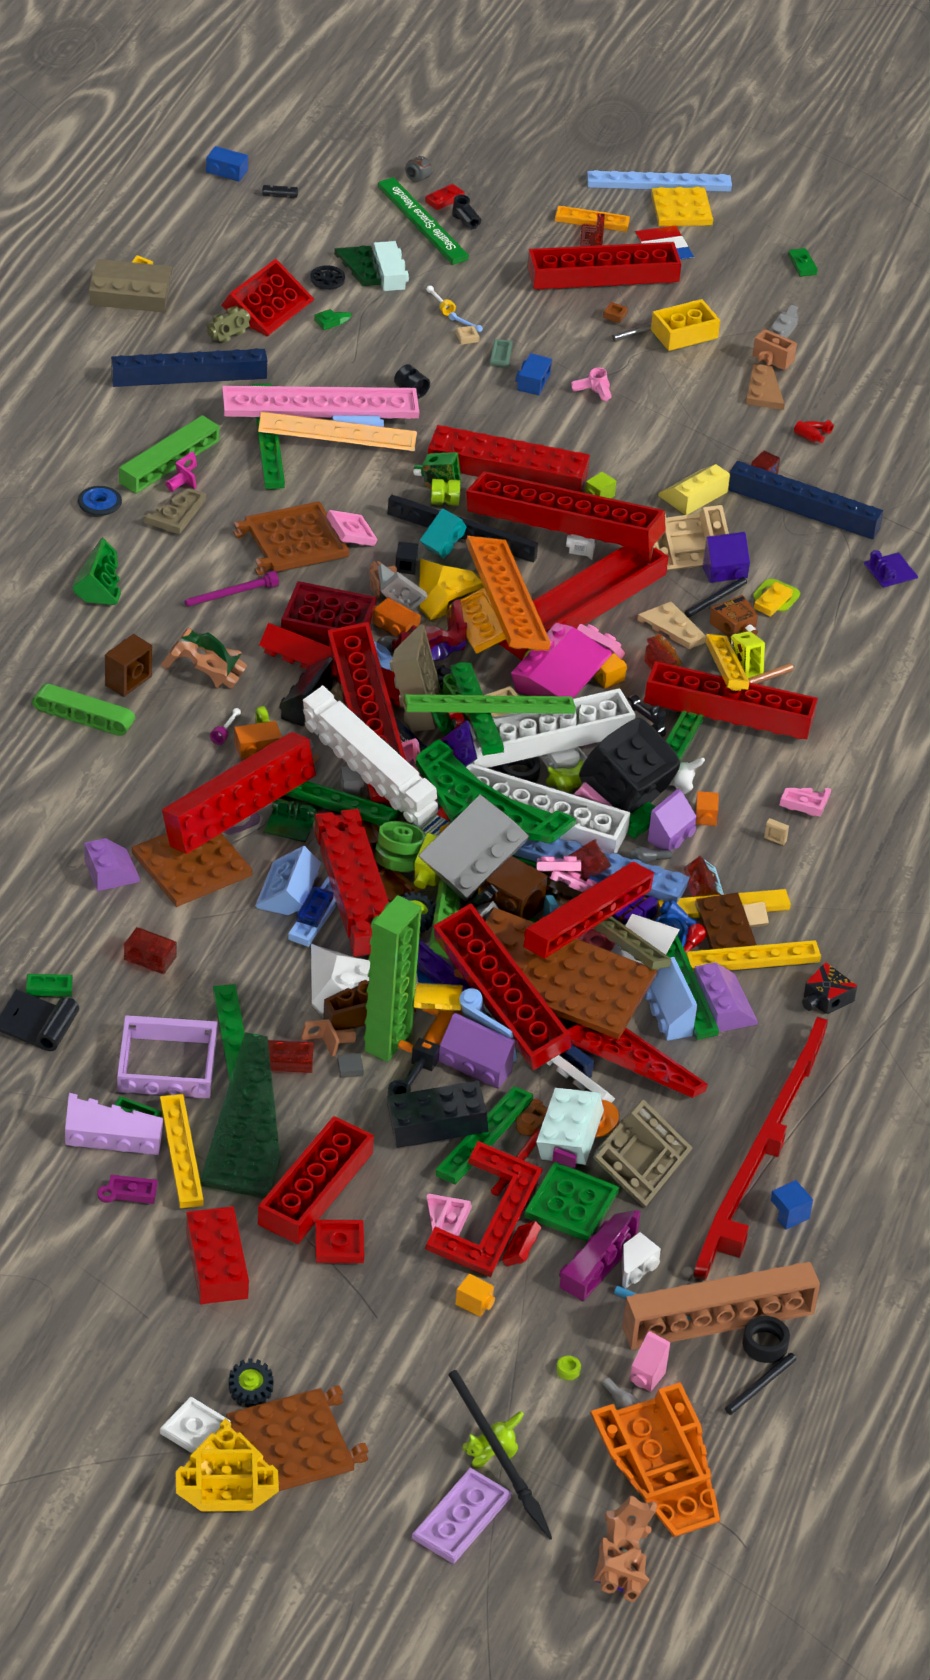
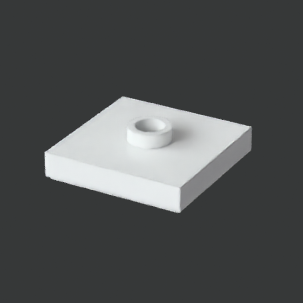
M190 1396L160 1428V1434L193 1453L211 1433H215L220 1428V1423L226 1417Z

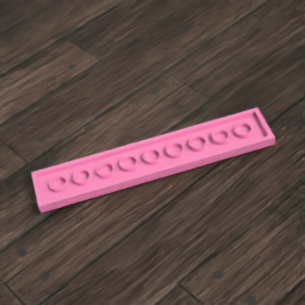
M222 386L225 417H260V413L263 411L310 418H332V415H379L380 418L411 419L419 418L420 413L416 388Z

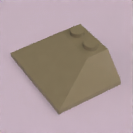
M643 1099L606 1137L594 1152L593 1159L644 1208L693 1147Z

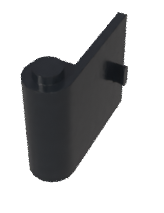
M16 989L0 1014V1032L43 1050L55 1051L79 1012V1006L72 998L62 997L54 1005Z

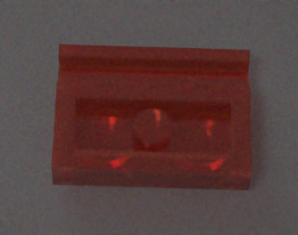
M654 636L647 639L649 645L646 646L644 662L651 669L655 661L671 665L676 664L677 661Z
M596 839L568 855L577 856V860H581V871L575 872L581 875L580 879L584 881L590 879V876H597L612 866L601 847L598 846Z
M268 1040L266 1071L312 1073L314 1042Z

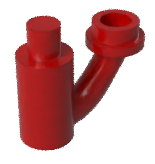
M830 420L826 422L798 421L794 427V433L813 443L816 441L823 443L825 437L817 429H821L823 434H830L834 424Z

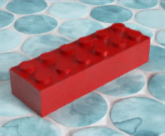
M333 1116L258 1205L257 1225L298 1245L315 1225L316 1219H320L373 1154L374 1135Z

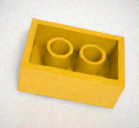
M703 299L656 310L652 313L651 331L668 351L718 338L720 319Z

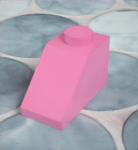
M649 1331L632 1364L630 1381L636 1386L651 1392L666 1373L670 1342Z

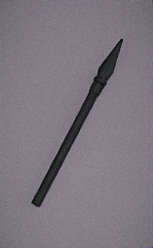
M451 1371L448 1376L511 1480L518 1499L522 1501L526 1512L551 1540L552 1536L540 1504L532 1496V1491L528 1489L524 1480L519 1476L458 1371Z

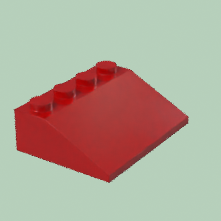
M275 258L233 290L221 306L226 311L234 306L244 308L250 315L249 327L268 337L313 302L314 298Z

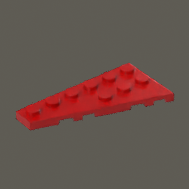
M580 1024L567 1029L570 1034L571 1044L691 1098L706 1092L708 1086L706 1082L627 1028H625L619 1040Z

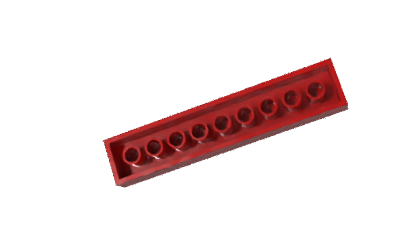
M483 471L466 491L468 512L491 516L496 519H505L514 523H523L532 527H541L550 531H559L568 535L573 534L587 539L600 540L605 543L618 544L623 547L636 548L641 551H650L666 531L665 510Z
M369 622L328 630L329 647L345 706L406 760ZM365 783L370 801L393 808L389 800L384 796L381 797L370 783Z

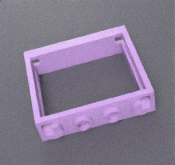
M125 1015L117 1075V1092L166 1096L183 1094L184 1097L210 1098L217 1040V1022ZM131 1038L209 1043L205 1079L127 1074Z

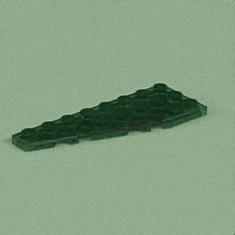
M245 1032L202 1171L200 1184L204 1187L265 1198L273 1188L280 1164L268 1036Z

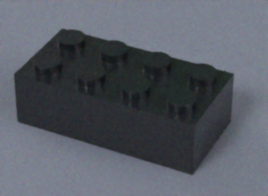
M479 1080L387 1096L389 1117L396 1148L489 1132L487 1111Z

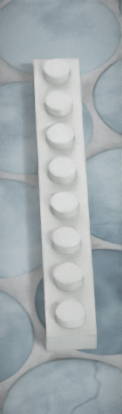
M484 1005L485 1013H486V1014L488 1013V1014L492 1017V1019L495 1020L494 1017L491 1015V1013L488 1011V1009H487V1008L485 1007V1005ZM558 1055L546 1062L549 1066L552 1063L558 1067L556 1071L566 1079L568 1076L575 1079L573 1084L580 1090L588 1089L590 1092L600 1093L601 1100L611 1103L614 1101L615 1098L561 1056Z

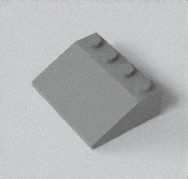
M479 795L418 857L466 902L486 882L487 878L527 842L529 836L512 819L482 795Z

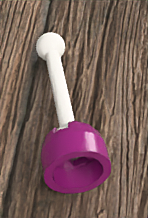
M233 709V714L225 725L217 726L211 731L210 739L215 744L222 745L227 740V728L235 717L241 714L240 709Z

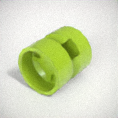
M432 479L431 504L442 505L446 502L447 505L459 506L460 480H449L446 483L443 479Z

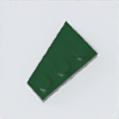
M371 246L334 248V255L342 259V264L350 268L352 275L362 286L381 285L380 273Z

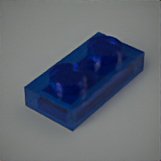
M313 886L297 914L296 921L317 928L333 900L334 892Z

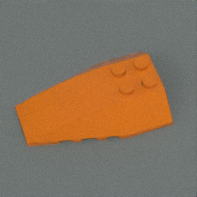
M681 1382L658 1389L655 1398L619 1410H616L614 1404L590 1412L610 1457L646 1503L651 1501L657 1502L655 1514L673 1537L720 1522L715 1491L712 1489L711 1484L712 1476L706 1459V1447L702 1439V1427Z

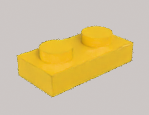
M775 582L754 602V609L771 617L792 597L793 590Z

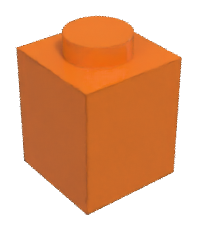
M697 791L695 824L716 826L719 793Z

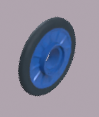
M92 486L80 493L78 504L86 513L103 516L117 511L122 504V498L111 487ZM101 499V500H104V501H103V502H97V501H95V500Z

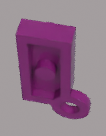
M110 1175L109 1185H104L98 1189V1199L104 1203H110L116 1199L154 1204L158 1180ZM109 1192L111 1195L104 1196L103 1193Z

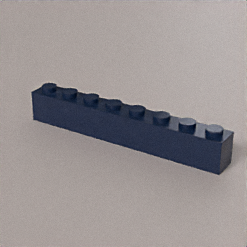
M258 348L151 355L139 354L132 356L120 355L111 357V377L113 387L267 379L268 360L265 349Z
M736 461L729 472V491L870 539H874L881 528L883 510L740 461Z

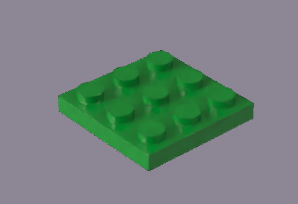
M554 1162L525 1211V1218L587 1242L599 1228L619 1193V1187Z

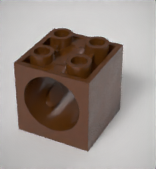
M513 856L486 879L485 889L493 884L498 892L492 895V898L487 902L484 901V904L494 901L498 909L526 920L533 918L544 908L547 875Z

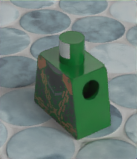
M458 452L430 453L423 464L414 465V475L424 476L426 488H432V479H443L446 483L449 480H460L461 485Z

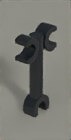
M635 694L628 697V700L632 703L630 705L632 710L639 712L652 722L651 726L662 737L666 736L663 721L666 718L665 711L659 712L658 705L650 708V710L641 704L640 698Z
M491 884L478 896L474 894L464 902L459 910L469 904H472L475 908L484 901L487 902L498 890Z

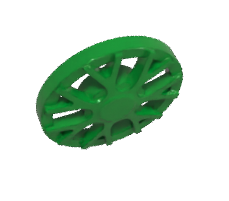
M432 712L438 728L445 736L454 730L455 725L450 719L448 712Z

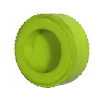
M567 1355L559 1358L556 1365V1373L560 1378L574 1380L580 1375L581 1363L576 1357Z

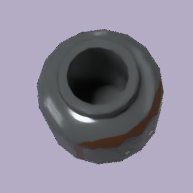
M418 156L406 163L405 172L410 180L419 182L430 176L432 166L426 157Z

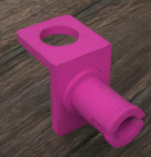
M190 452L175 463L177 474L165 481L167 488L171 492H174L183 484H188L193 489L197 488L195 475L190 472L197 466L196 456L194 452ZM191 459L190 465L185 468V462Z

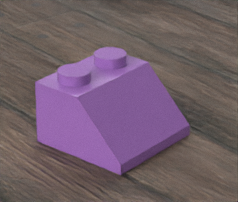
M680 789L674 791L651 812L648 842L662 851H672L675 848H679L682 842L688 837H692L696 831V815Z
M106 838L84 843L85 864L97 891L140 882L139 875L127 849Z

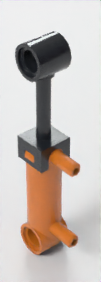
M422 1009V1011L432 1014L436 1018L423 1038H418L415 1045L404 1040L398 1042L399 1049L412 1053L411 1064L414 1065L404 1080H395L388 1085L387 1096L411 1092L410 1086L421 1069L424 1068L429 1071L434 1069L439 1061L440 1044L454 1013L463 1016L462 1010Z

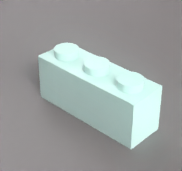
M396 241L375 242L373 254L380 273L383 291L405 290L406 282L409 281V274L407 270L405 271L404 259H401V249L397 247Z

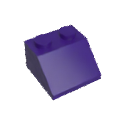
M745 532L706 537L702 568L709 583L736 580L742 577L748 578L750 559Z

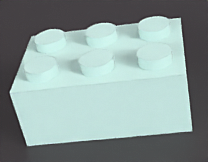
M563 1088L554 1089L537 1139V1146L542 1160L552 1161L553 1151L555 1148L576 1155V1164L586 1165L604 1111L600 1093Z

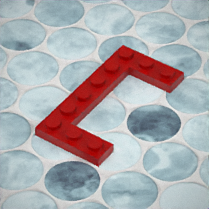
M478 1141L468 1164L510 1181L479 1245L435 1226L426 1243L425 1250L491 1278L543 1169Z

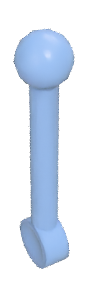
M454 312L449 314L450 320H457L468 326L474 325L458 317ZM474 325L477 332L483 330L481 325Z

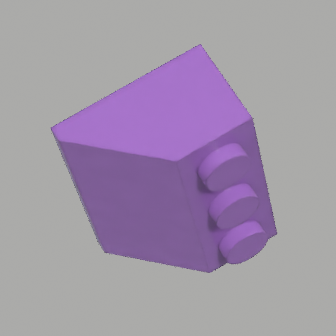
M716 962L695 966L694 974L716 1021L719 1032L758 1024L756 1016L733 972Z
M454 1013L440 1044L439 1061L499 1089L512 1072L515 1040Z

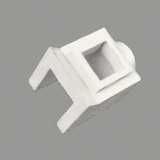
M573 534L567 536L566 547H570V554L583 555L591 560L593 559L595 539H587Z

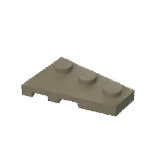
M187 488L173 497L166 506L161 505L156 509L155 513L145 515L144 523L181 534L206 501V494Z

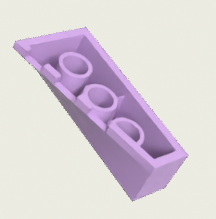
M69 1093L65 1145L159 1155L163 1136V1118L135 1110L128 1113L121 1109L120 1106L112 1104L110 1108L99 1105L98 1100L89 1098L88 1101L77 1099L78 1095Z

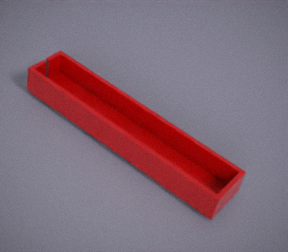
M621 547L533 600L546 633L555 623L572 626L577 629L580 624L585 625L659 580L667 573L669 556L656 547L653 548V551L652 548L650 551H641L636 548ZM506 639L498 643L521 661L529 650L528 648L515 649L509 647Z

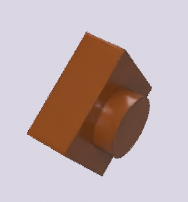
M611 302L603 311V318L621 323L628 314V307Z

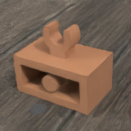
M763 329L755 337L752 356L758 358V362L761 360L767 362V366L772 364L786 370L795 361L797 343Z

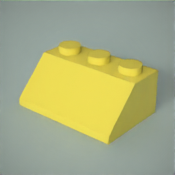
M715 464L703 468L659 492L658 496L684 515H688L727 493L730 474Z

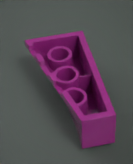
M633 1210L617 1213L609 1221H604L599 1232L596 1235H592L588 1239L586 1246L575 1253L569 1265L565 1264L559 1273V1277H561L559 1288L584 1302L621 1261L623 1245L638 1234L641 1212Z

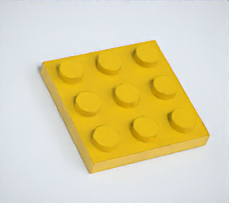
M705 187L651 188V197L658 226L713 225V217Z

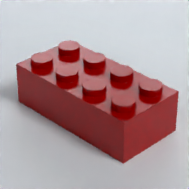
M234 1206L187 1211L186 1234L200 1304L248 1299L249 1278Z

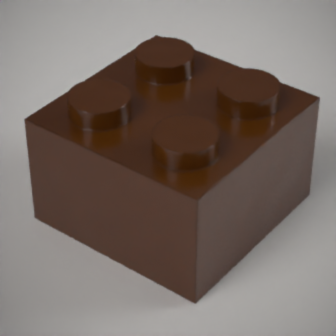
M135 634L124 639L105 654V686L123 697L152 677V645Z

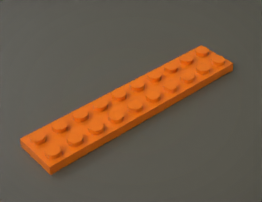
M467 536L466 545L509 647L549 651L551 642L507 541Z

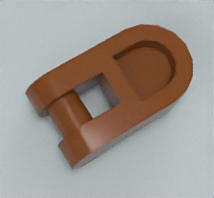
M535 1098L530 1106L517 1117L516 1130L522 1135L531 1136L536 1129H541L548 1107L544 1106L541 1100Z

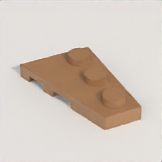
M753 364L746 404L784 410L785 403L772 366Z

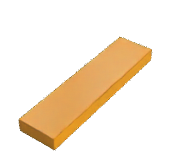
M558 206L555 221L627 232L630 216Z

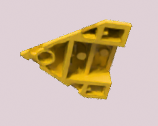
M420 558L419 587L427 592V598L419 604V609L430 621L446 615L449 601L484 588L480 576L471 570L445 566Z
M226 1418L220 1423V1428L215 1433H211L190 1455V1460L184 1467L180 1466L176 1471V1494L200 1511H253L279 1492L278 1470L273 1465L269 1466L263 1460V1455L240 1432L236 1433L231 1428V1423Z

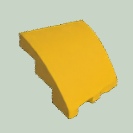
M417 983L414 1008L461 1011L459 999L463 992V985Z

